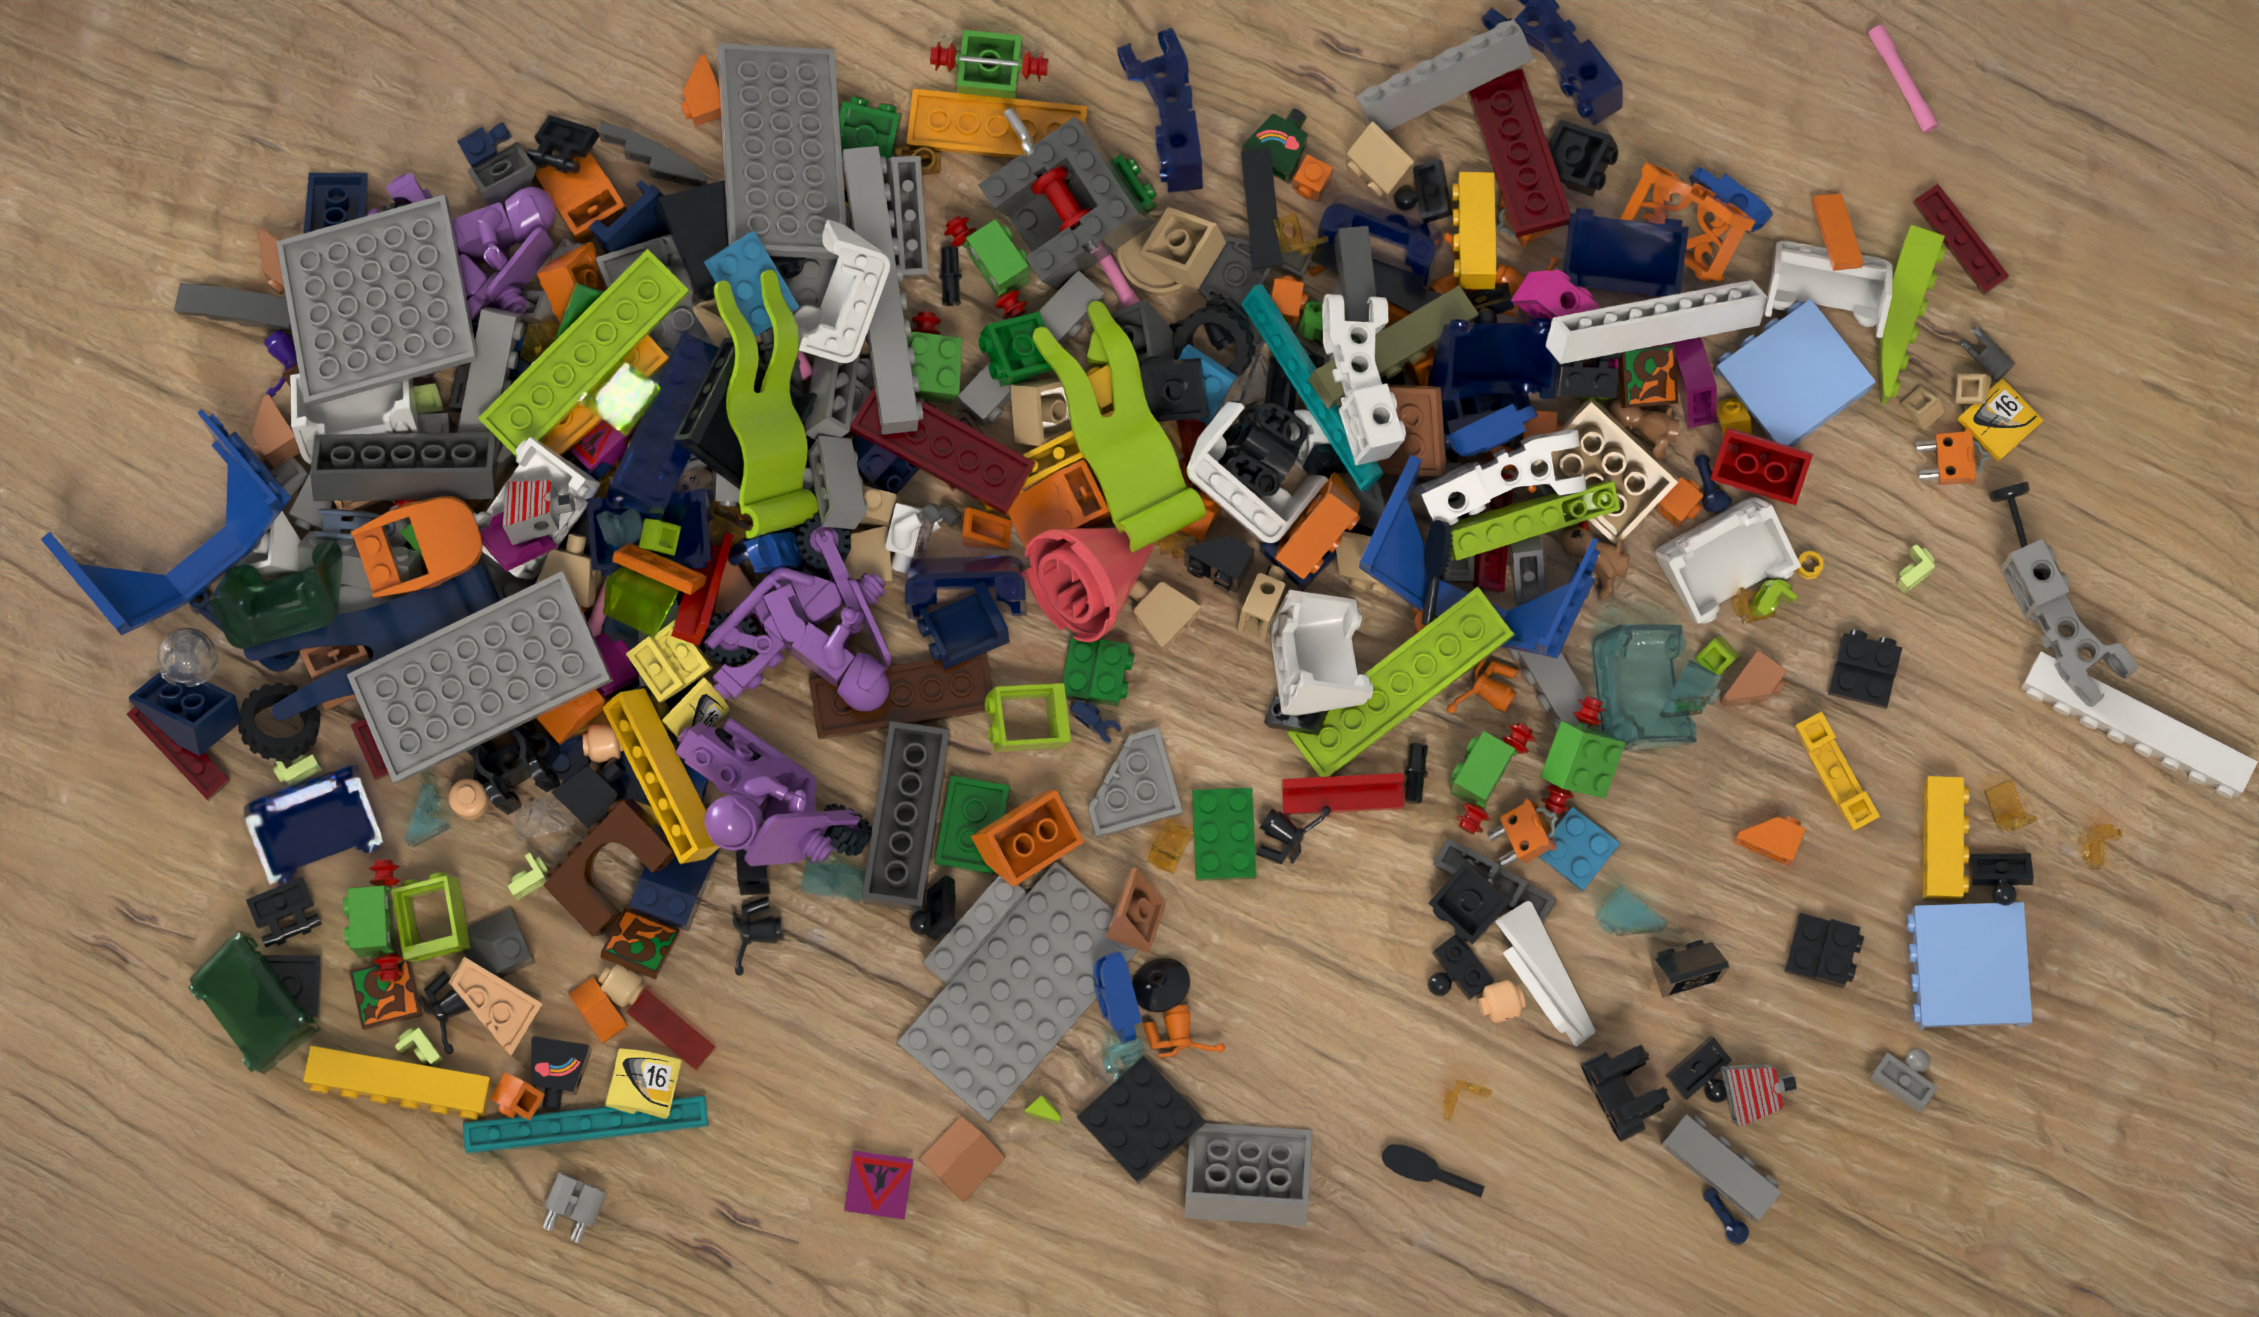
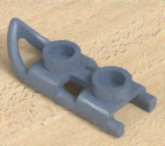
M318 508L317 514L324 515L323 531L315 532V537L354 540L351 534H342L341 529L355 530L372 521V518H378L383 514ZM342 516H353L354 519L352 522L342 521ZM393 522L388 524L390 529L386 532L387 537L391 536L396 530Z

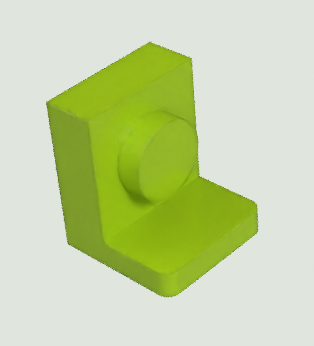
M1781 579L1765 581L1746 611L1755 618L1770 615L1778 606L1779 600L1777 598L1784 603L1795 602L1798 596L1791 591L1793 589L1792 586Z

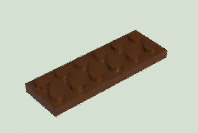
M987 652L945 670L939 660L934 661L933 659L889 666L886 671L890 683L889 695L879 708L871 711H858L847 705L837 693L839 685L836 687L822 677L809 679L818 740L889 728L890 721L918 724L985 713V697L993 689Z

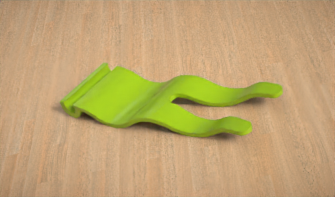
M765 270L760 276L764 306L771 319L774 331V348L759 393L754 391L759 361L754 333L736 305L730 284L727 281H719L714 286L718 310L731 333L735 346V365L727 390L726 409L731 427L740 442L744 459V474L740 488L739 504L741 515L749 514L754 523L751 530L745 531L747 539L803 524L808 518L811 521L814 519L813 516L818 514L819 510L815 495L811 491L803 489V475L808 453L807 439L804 426L792 404L790 396V378L799 345L798 329L795 318L782 296L777 274L773 270Z
M1093 301L1087 308V314L1097 337L1104 347L1109 362L1114 411L1112 416L1103 417L1101 415L1092 385L1085 371L1057 342L1047 328L1038 327L1035 329L1032 340L1062 383L1076 443L1100 482L1115 526L1119 533L1123 531L1127 533L1130 539L1129 548L1134 553L1204 518L1206 510L1200 495L1193 488L1187 489L1173 447L1148 407L1139 362L1130 339L1114 321L1105 305L1100 301Z

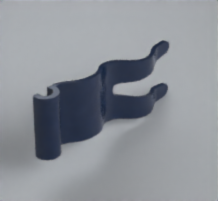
M480 565L442 585L431 589H423L375 607L350 613L311 618L287 625L248 643L244 648V655L250 661H258L296 650L317 647L369 646L372 649L373 658L369 661L351 665L322 676L274 704L271 709L273 717L284 721L322 703L355 695L347 674L497 603L501 599L485 565Z

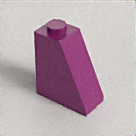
M1701 337L1670 343L1675 344L1677 386L1687 427L1693 428L1717 423V385Z

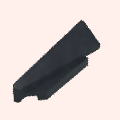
M1318 240L1311 260L1338 274L1334 245ZM1372 259L1376 295L1385 297L1388 301L1413 313L1443 295L1424 288V276Z

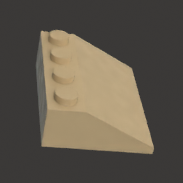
M1589 397L1559 430H1578L1580 446L1551 452L1554 476L1558 479L1585 474L1586 486L1611 480L1614 481L1621 510L1598 516L1588 521L1616 545L1678 483V476L1660 459H1655L1652 452L1593 397ZM1535 460L1531 468L1537 474L1542 473L1545 469V461Z

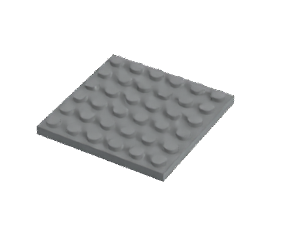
M445 194L276 241L304 403L308 407L478 360L449 200Z

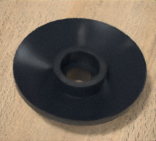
M1159 958L1148 962L1139 969L1132 981L1137 1004L1146 1011L1156 1013L1168 1011L1179 1005L1187 996L1191 983L1186 967L1181 962L1171 958Z

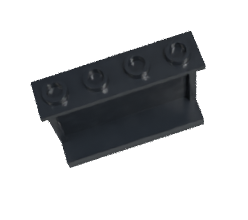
M725 180L658 197L654 210L658 222L665 221L694 287L693 302L702 299L709 301L715 298L714 286L716 282L704 261L729 246ZM770 256L781 277L787 279L798 276L803 271L807 259L804 257Z
M731 337L723 339L673 440L740 490L744 474L743 453L740 442L729 422L726 409L727 390L735 365V346ZM760 360L758 361L754 382V391L756 393H759L768 368ZM790 384L792 404L802 424H804L806 418L813 410V403L817 394H803Z

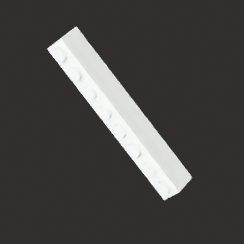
M1753 280L1554 317L1546 347L1560 364L1759 326L1768 297Z
M2040 652L2036 657L2021 687L2022 690L2026 691V696L2037 702L2044 700L2052 704V708L2056 712L2065 716L2071 714L2079 718V722L2085 727L2093 730L2099 728L2107 732V737L2117 743L2126 742L2134 746V751L2145 757L2152 755L2162 760L2161 764L2164 767L2173 771L2179 769L2189 774L2188 778L2195 783L2201 785L2207 783L2215 787V791L2225 798L2231 799L2234 797L2237 799L2243 793L2258 761L2088 676L2099 689L2101 695L2104 693V698L2093 707H2090L2059 676L2054 666L2055 663L2059 662L2057 659L2043 652Z

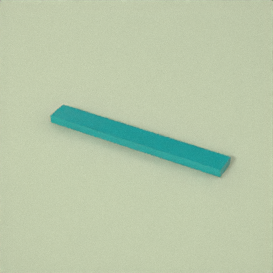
M1262 284L1254 285L1241 302V305L1361 492L1370 490L1384 472L1376 461L1361 465L1355 464L1338 405L1336 404L1327 409L1308 380L1317 368Z
M706 1096L673 1099L669 1116L666 1119L640 1111L631 1114L606 1106L535 1114L530 1121L517 1116L513 1119L508 1117L463 1122L465 1153L471 1154L709 1127Z

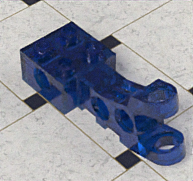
M1518 0L1525 8L1514 19L1523 31L1527 43L1544 54L1558 72L1561 79L1559 86L1567 98L1571 96L1576 102L1575 106L1580 116L1584 120L1588 118L1592 125L1595 126L1622 109L1623 82L1590 39L1583 43L1579 42L1573 34L1576 31V27L1569 19L1564 22L1557 13V10L1560 9L1558 3L1555 0ZM1491 7L1482 16L1481 20L1490 31L1499 23L1510 21L1512 18L1507 19ZM1531 21H1537L1540 23L1537 26L1528 25V23ZM1553 38L1562 39L1559 43L1550 42Z
M1173 28L1157 32L1158 41L1164 55L1141 63L1140 59H1136L1131 43L1117 47L1118 58L1127 79L1143 82L1157 107L1159 125L1155 126L1157 157L1159 156L1161 183H1167L1168 193L1203 189L1202 157L1195 110L1188 111L1193 109L1191 85L1185 86V83H1189L1188 60ZM1157 73L1166 74L1162 78L1155 77L1154 75ZM1169 97H1174L1178 100L1174 102H1168L1165 99Z

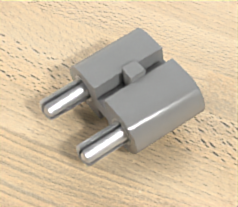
M558 1172L544 1206L550 1210L543 1224V1229L552 1231L559 1214L566 1215L577 1221L570 1240L580 1243L587 1225L594 1226L607 1192Z

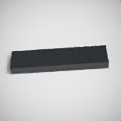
M1270 149L1241 152L1253 270L1282 267Z

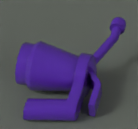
M279 329L265 340L264 345L267 347L268 353L282 363L286 371L298 364L294 342L289 334ZM283 376L274 388H269L266 391V395L269 394L270 397L276 395V392L281 389L286 381Z

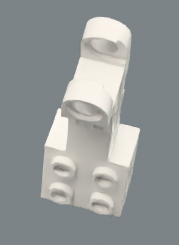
M1326 294L1322 307L1323 344L1326 354H1333L1337 369L1332 371L1335 383L1341 381L1346 396L1341 398L1342 406L1339 408V412L1355 464L1361 465L1390 458L1404 442L1406 431L1403 422L1398 419L1396 413V397L1393 392L1389 391L1388 384L1382 385L1375 363V334L1380 332L1388 323L1387 299L1385 297H1369L1367 303H1370L1369 322L1345 321L1344 299L1342 295ZM1350 335L1358 336L1362 344L1353 342ZM1351 363L1358 364L1362 368L1363 373L1356 372L1352 368Z
M1563 430L1527 437L1520 441L1522 447L1509 453L1505 452V449L1493 453L1495 459L1480 466L1477 461L1473 463L1468 462L1448 471L1442 477H1435L1416 486L1432 522L1442 520L1449 523V525H1453L1459 521L1457 517L1467 512L1469 515H1474L1486 509L1485 504L1491 502L1490 499L1515 487L1550 484L1559 496L1586 490L1585 474L1563 479L1555 477L1551 456L1552 451L1580 446L1578 430ZM1538 459L1544 460V471L1539 474H1533L1531 472L1532 463ZM1509 464L1516 467L1515 475L1510 479L1502 478L1501 470L1503 467ZM1460 492L1458 500L1448 502V497L1451 493Z

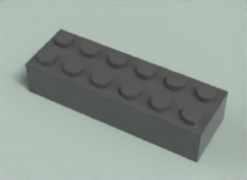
M492 432L315 435L310 470L313 501L428 500L429 498L440 496H453L459 499H495L498 461L496 436Z
M894 721L889 723L862 893L863 904L911 911L924 910L951 737L949 729Z

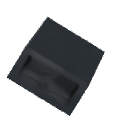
M1226 535L1187 547L1184 553V566L1188 568L1187 572L1199 579L1205 576L1214 581L1213 585L1221 591L1229 593L1231 590L1237 593L1253 564L1255 549Z

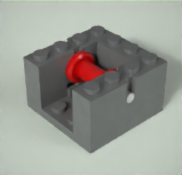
M1009 108L1003 113L1022 142L1021 146L1026 156L1019 155L981 182L979 187L992 207L1011 219L1032 252L1026 256V259L1042 282L1060 290L1078 270L1083 274L1154 223L1092 127L1074 116L1034 144L1031 134L1014 108ZM1066 180H1071L1069 184H1065Z

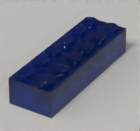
M684 331L682 332L612 478L607 497L660 521L663 520L693 456L676 443L673 438L719 347Z

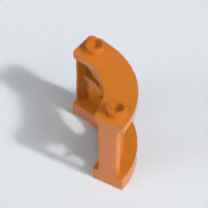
M1646 161L1641 170L1643 176L1624 213L1615 223L1623 231L1622 236L1636 243L1638 240L1643 241L1670 254L1695 271L1694 275L1705 282H1710L1711 279L1723 282L1725 278L1722 275L1745 230L1751 231L1755 220L1734 204H1726L1721 202L1720 199L1715 198L1717 194L1696 182L1691 186L1687 181H1682L1678 178L1679 174ZM1654 184L1653 201L1645 200L1649 190ZM1673 193H1677L1681 197V202L1677 205L1666 204L1665 200L1672 202L1671 196ZM1694 201L1699 204L1697 218L1705 233L1691 238H1677L1670 225L1666 211H1680ZM1641 206L1654 208V213H1646L1640 217L1649 220L1650 224L1648 227H1641L1633 223ZM1707 212H1712L1715 215V220L1709 222L1715 227L1713 229L1706 222L1705 214ZM1660 228L1663 237L1654 232ZM1729 229L1725 239L1722 241L1720 236ZM1713 241L1719 247V250L1711 265H1709L1703 259V253L1708 252L1711 257L1714 255V248L1710 243ZM1695 248L1694 254L1686 249Z

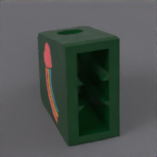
M1292 108L1285 120L1276 114H1272L1244 143L1242 152L1270 149L1273 175L1289 184L1308 140V134L1300 129L1307 119L1306 115L1295 108Z

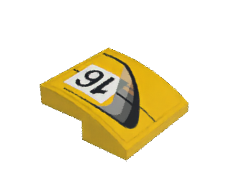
M2003 378L1989 389L1986 404H1973L1957 419L1966 429L1972 431V436L1998 462L2015 449L2023 439L2044 421Z

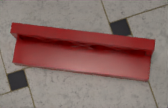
M725 532L720 546L699 539L690 569L706 576L705 585L691 595L683 592L671 633L672 637L698 646L700 645L710 622L734 535Z
M1403 773L1283 779V814H1320L1324 806H1329L1331 813L1404 809Z

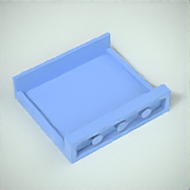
M1809 299L1804 304L1798 301L1787 310L1788 315L1781 320L1775 318L1763 328L1765 332L1758 337L1754 334L1749 336L1740 344V350L1734 354L1731 351L1724 354L1716 361L1718 365L1714 372L1716 377L1722 376L1771 441L1790 447L1796 445L1871 391L1876 383L1812 299Z
M2015 902L2006 906L1998 903L1914 906L1911 914H1907V931L1912 932L1913 944H1909L1908 954L1909 961L1914 962L1915 974H1911L1910 985L1911 992H1916L1917 1004L1912 1006L1913 1022H1918V1030H1924L1926 1027L1984 1025L2028 1027L2032 1023L2024 902Z

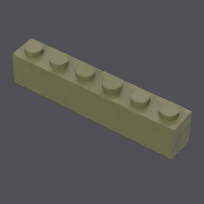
M1460 286L1453 288L1375 334V363L1380 378L1384 376L1387 379L1392 378L1402 370L1401 366L1405 363L1410 362L1411 365L1417 363L1426 356L1425 352L1432 347L1435 350H1439L1450 342L1449 337L1456 333L1462 336L1474 328L1472 323L1479 314ZM1334 359L1314 370L1308 379L1327 409L1336 404L1340 408L1342 406L1341 398L1346 397L1341 381L1335 383L1332 371L1337 369ZM1351 363L1352 368L1356 372L1363 373L1362 368L1358 364Z

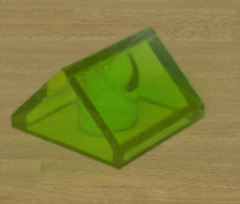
M622 566L606 579L603 614L655 638L679 590Z

